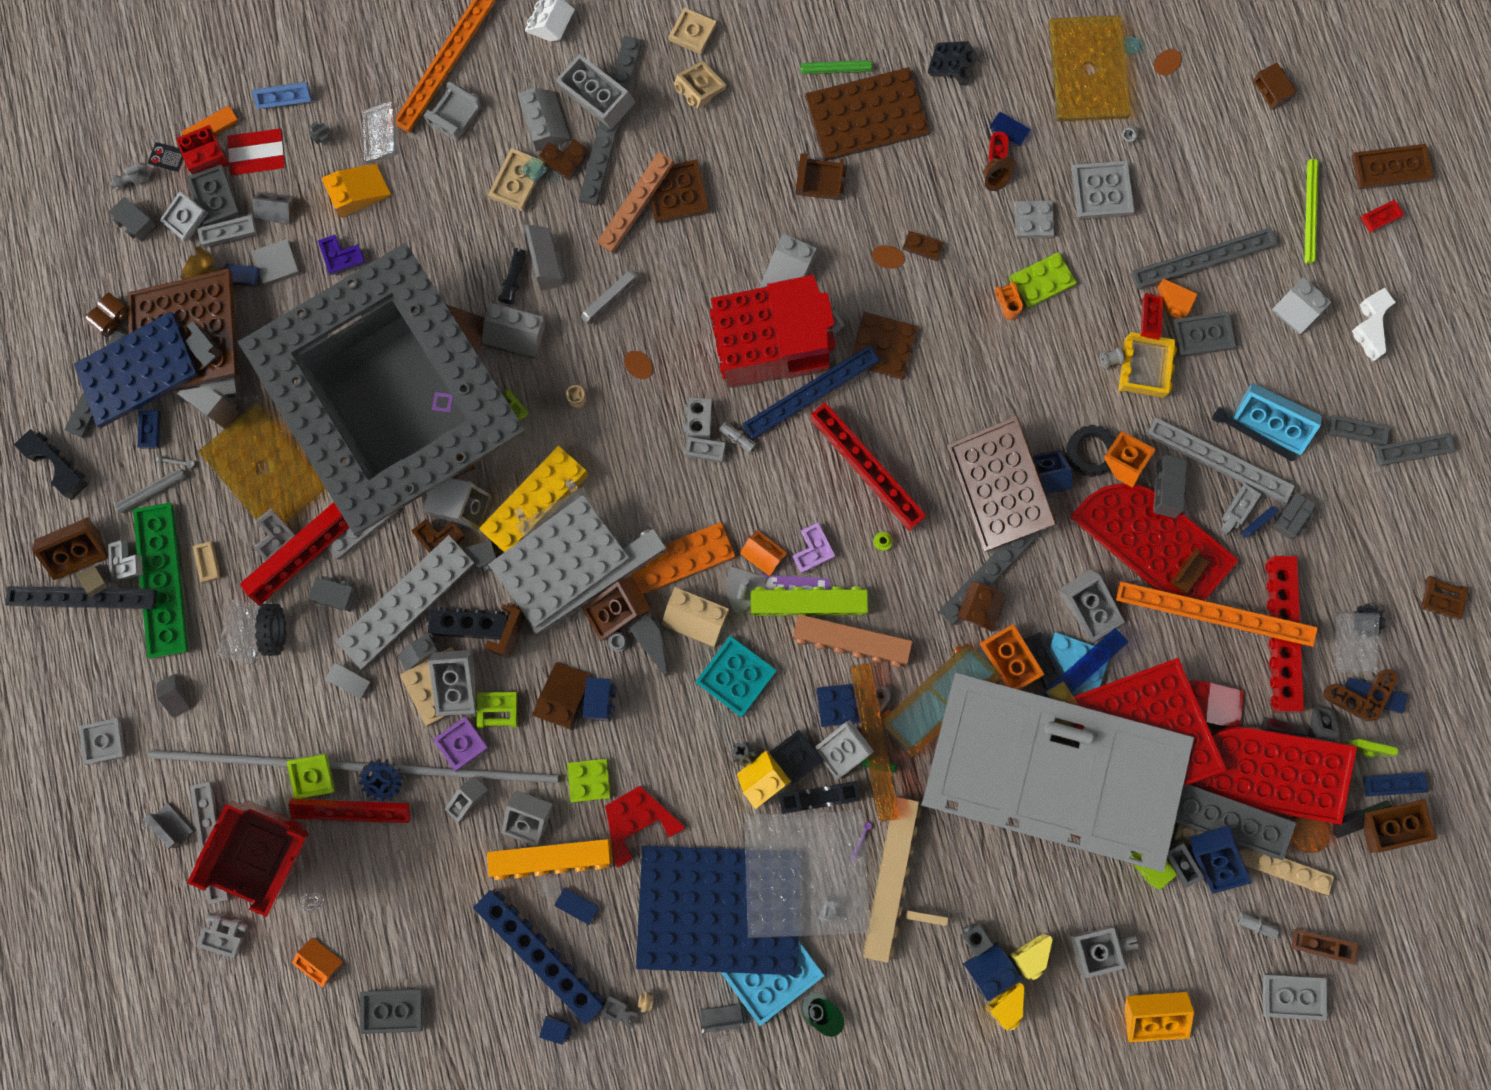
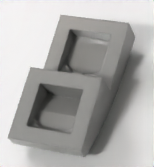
M334 662L325 680L361 699L370 681Z

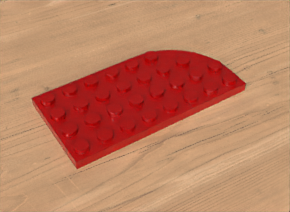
M1125 483L1103 487L1088 496L1069 517L1155 590L1205 601L1239 561L1182 512L1176 518L1153 513L1155 491L1137 484L1133 488ZM1195 549H1199L1198 555L1209 563L1189 592L1184 594L1169 582L1189 554Z
M1252 727L1226 728L1211 734L1226 767V771L1193 782L1190 785L1267 812L1342 825L1357 750L1355 745Z

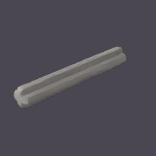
M179 468L117 502L115 508L119 513H123L185 479L186 474Z

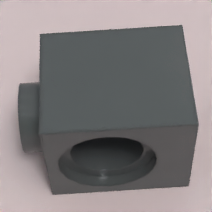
M970 923L963 928L964 932L960 934L976 957L993 946L980 924L974 925ZM973 933H979L980 941L977 944L971 942V935Z

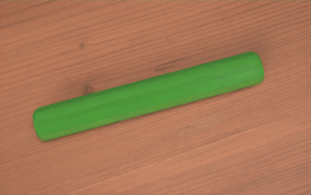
M871 60L801 63L802 74L865 72L872 70Z

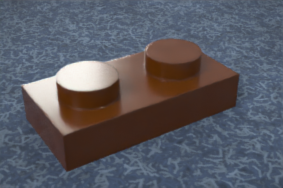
M909 231L902 250L937 261L944 242Z

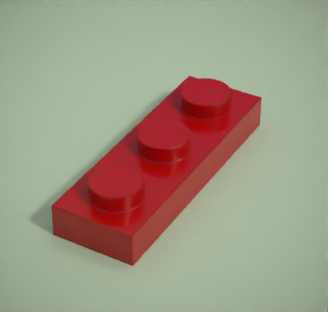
M1148 293L1144 294L1142 298L1140 336L1155 340L1160 339L1162 333L1163 297Z

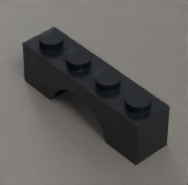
M30 429L13 445L33 462L50 459L54 466V477L51 484L63 496L72 500L88 485L84 480L86 476L78 469L74 470L71 467L73 463L65 456L62 458L59 454L61 451L54 444L50 445L47 442L48 438L41 431L37 433Z
M857 781L778 794L781 815L861 801Z

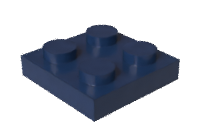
M855 684L816 688L821 727L843 725L849 719L853 724L860 723Z

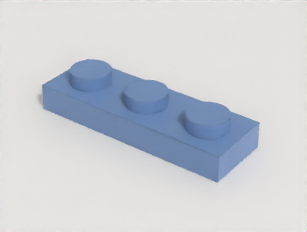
M307 82L252 90L257 109L311 102L312 100Z

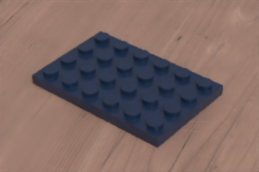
M172 311L74 363L95 424L99 428L105 427L199 376L176 315Z

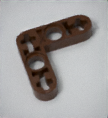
M1390 669L1378 672L1365 699L1338 684L1326 686L1323 694L1327 701L1363 721H1375L1380 717L1397 682V675ZM1388 674L1390 681L1386 682L1383 687L1378 686L1384 683L1385 678L1383 676ZM1336 689V694L1340 696H1343L1344 694L1346 695L1343 698L1339 696L1332 697V693L1330 692V690ZM1375 690H1379L1383 694L1381 701H1377L1374 698ZM1352 697L1356 700L1355 708H1350L1347 705L1348 698ZM1372 708L1371 713L1373 716L1368 717L1366 710Z

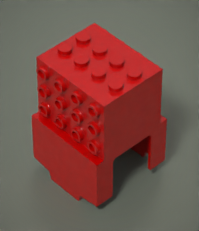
M814 275L769 283L767 287L711 298L712 309L709 310L714 326L713 332L717 343V353L721 362L719 363L723 380L727 379L729 388L783 377L789 379L830 370L829 352L836 349L833 331L827 332V329H832L834 320L828 293L819 292Z
M249 800L241 804L235 801L226 803L196 860L187 884L204 891L210 886L216 887L253 903L249 910L267 917L273 910L309 836L308 831H305L307 825Z

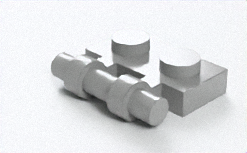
M209 913L207 921L213 922L211 928H202L196 947L231 958H237L243 938L236 936L238 930L246 932L248 924L242 923L241 920L236 918L234 920L225 918L223 914ZM220 926L229 927V932L219 931Z

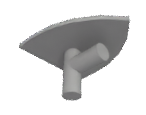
M735 567L730 568L726 588L729 603L735 614L751 606V590H754L755 587H765L767 577Z

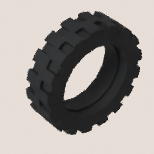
M1095 425L1083 426L1071 436L1066 446V457L1069 459V465L1074 467L1073 470L1079 471L1083 476L1090 475V477L1101 476L1108 472L1110 468L1106 461L1096 466L1083 462L1078 456L1077 446L1081 439L1092 436L1103 441L1108 451L1116 440V437L1111 435L1112 432L1105 430L1102 426L1096 427Z
M262 604L257 611L258 615H256V645L259 647L258 651L262 656H278L283 651V645L286 641L285 613H283V608L280 604Z

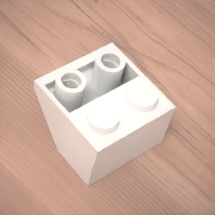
M539 0L534 6L535 10L532 16L527 21L528 25L525 31L550 42L560 40L575 9L565 0Z

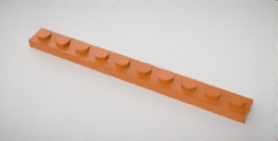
M472 0L393 121L395 126L408 133L412 131L497 0Z
M1121 581L1119 582L1115 601L1311 647L1314 646L1318 627Z

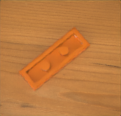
M228 105L181 131V133L185 135L210 125L215 135L239 123Z

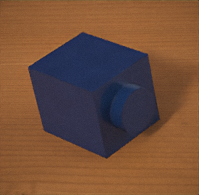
M547 1015L544 1019L539 1038L563 1045L565 1040L569 1041L572 1028L569 1027L571 1022Z

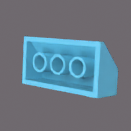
M1251 383L1242 397L1233 419L1270 441L1301 455L1320 428L1322 416Z

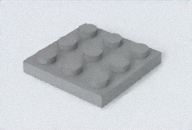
M1127 161L1072 165L1071 170L1078 219L1133 215L1134 206Z

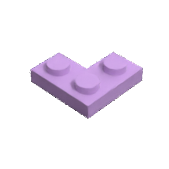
M819 523L801 530L809 548L792 556L801 574L835 558V554Z

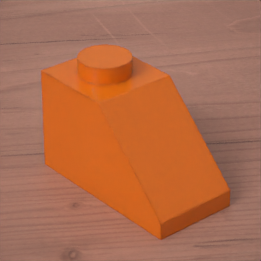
M1162 279L1157 287L1159 295L1163 297L1166 312L1171 313L1173 317L1178 319L1185 318L1194 303L1197 293L1166 279Z

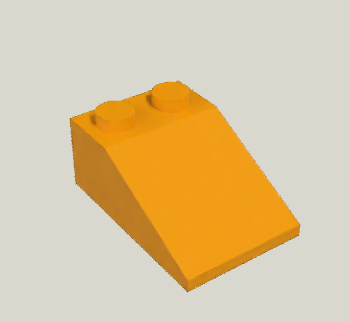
M377 164L338 170L321 178L341 218L391 196Z

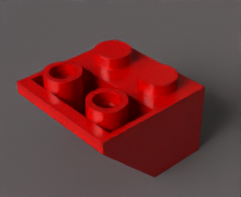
M210 125L175 138L187 169L192 175L220 164L223 168L229 166L225 152Z

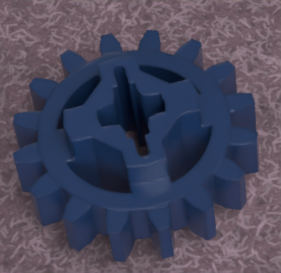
M378 758L376 762L371 760L368 765L363 767V771L359 774V777L362 779L358 783L364 785L361 791L368 792L366 797L374 796L373 801L380 797V800L384 802L386 797L391 800L394 795L398 794L399 789L403 785L400 782L403 776L398 775L401 770L400 768H394L396 763L389 765L388 759L383 763ZM374 770L375 772L369 776V773ZM393 784L392 788L387 790L388 786Z

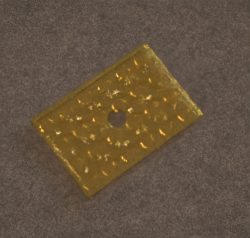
M1121 15L1049 18L1048 28L1057 122L1129 119L1131 113ZM1087 63L1091 64L1095 68V73L1092 75L1085 74L1082 71V66Z
M257 403L198 451L256 520L272 508L283 522L286 523L326 489L312 465ZM268 462V473L265 475L257 474L256 466L258 463Z

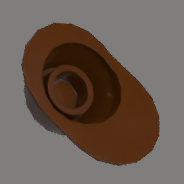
M993 158L985 166L983 175L987 190L997 191L1008 184L1015 167L1014 158Z

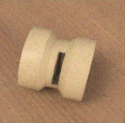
M573 385L567 389L566 398L570 406L581 408L586 404L587 399L582 387Z

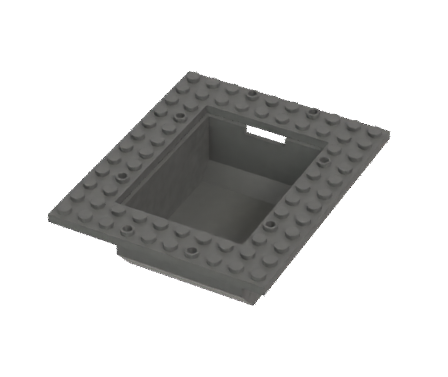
M406 242L238 341L355 536L526 432ZM355 282L354 286H349L350 283ZM301 312H305L302 317H299ZM356 317H362L358 321L354 322L353 324L349 325L348 327L344 328L343 330L339 331L333 336H327L331 332L335 331L336 329L340 328L341 326L345 325L346 323L350 322ZM299 379V383L294 384V381ZM467 387L466 392H461V389ZM435 392L451 394L453 396L450 413L432 410ZM438 396L436 407L447 408L449 398ZM463 455V460L458 461V456ZM348 459L347 464L343 465L342 461ZM412 487L411 492H406V489Z

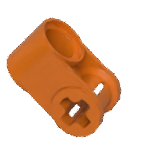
M1012 281L1009 285L995 287V295L1004 316L1009 320L1017 319L1021 313L1023 303L1018 294L1016 284ZM1013 306V307H1015L1017 310H1016V311H1012V310H1010L1009 307Z

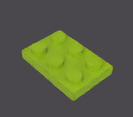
M1059 252L1009 277L1010 282L1013 281L1016 284L1018 294L1026 309L1076 285L1075 279Z

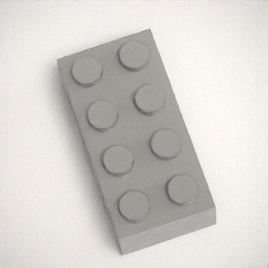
M581 54L555 80L565 94L610 129L636 103L625 88Z

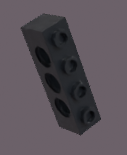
M436 607V610H430L427 633L431 636L500 640L509 616L505 615L503 611H493V614H487L485 610H474V613L467 612L466 609L456 608L455 611H447V608ZM454 618V624L447 627V619ZM468 619H473L472 627L466 628L465 622ZM487 620L493 621V625L490 629L484 628V624Z

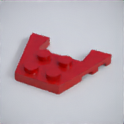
M641 786L605 805L617 868L633 859L624 840L657 820H660L669 837L685 829L676 818Z

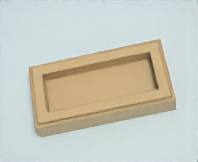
M209 541L193 546L200 582L206 583L220 579L221 573L214 542Z
M906 910L905 917L910 920L944 926L948 923L947 917Z

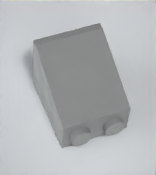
M450 478L429 491L423 511L434 517L480 530L479 528L482 525L492 495L470 482Z

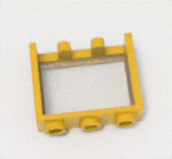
M1130 332L1124 341V363L1121 365L1118 392L1127 391L1161 397L1162 399L1171 393L1173 383L1170 380L1175 369V365L1172 363L1177 352L1175 340L1160 337L1159 340L1149 339L1140 336V333Z

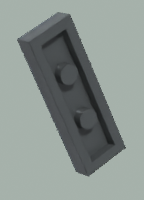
M1332 415L1327 435L1382 446L1387 445L1390 426Z

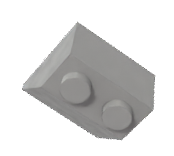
M1302 277L1271 311L1300 335L1324 311L1331 301Z
M516 790L506 807L501 833L538 847L550 817L552 804Z

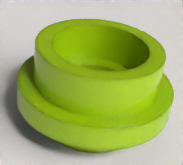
M879 532L875 535L873 543L878 550L886 551L892 546L893 539L889 533ZM885 538L887 543L881 544L880 539Z

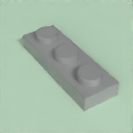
M252 215L197 228L200 244L203 248L257 235Z

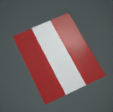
M281 128L227 136L231 176L285 168Z

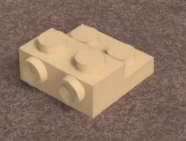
M704 61L677 74L674 82L675 90L679 94L682 93L686 97L690 106L694 105L697 109L708 104L713 96L724 91L727 86Z

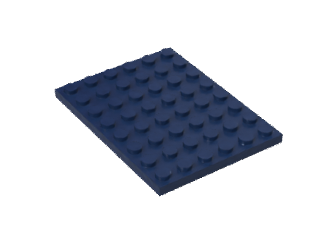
M642 846L636 969L798 975L801 851Z

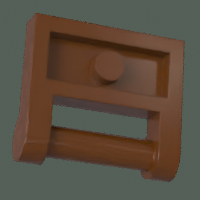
M1428 576L1425 582L1426 588L1420 609L1461 620L1469 588L1455 586L1436 580V577ZM1434 588L1455 593L1458 598L1436 592Z

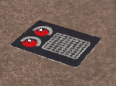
M155 142L148 164L178 172L183 156L179 148Z

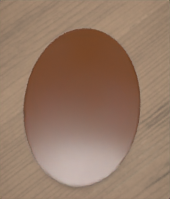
M1174 49L1161 52L1154 61L1156 73L1169 75L1176 71L1181 64V54Z
M882 245L876 247L872 252L874 262L881 267L897 268L904 263V255L896 247Z
M629 351L625 355L624 365L632 376L639 379H646L651 376L653 371L652 363L645 354L639 351Z

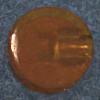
M1301 817L1293 820L1296 822L1290 843L1294 848L1304 853H1317L1328 845L1330 831L1325 822Z

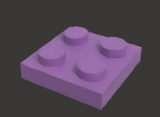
M466 717L433 739L455 772L488 750V747Z

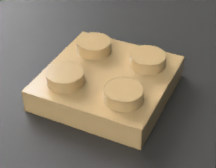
M684 7L668 38L669 41L702 54L717 24L715 20Z

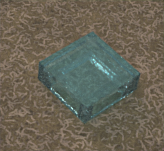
M534 157L521 168V172L534 183L547 171V168Z

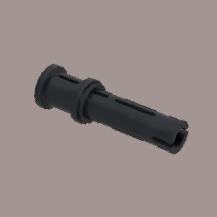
M518 248L514 249L507 279L502 283L503 290L498 300L504 304L513 305L515 302L514 295L519 288L517 281L526 253L523 249H520L519 252Z

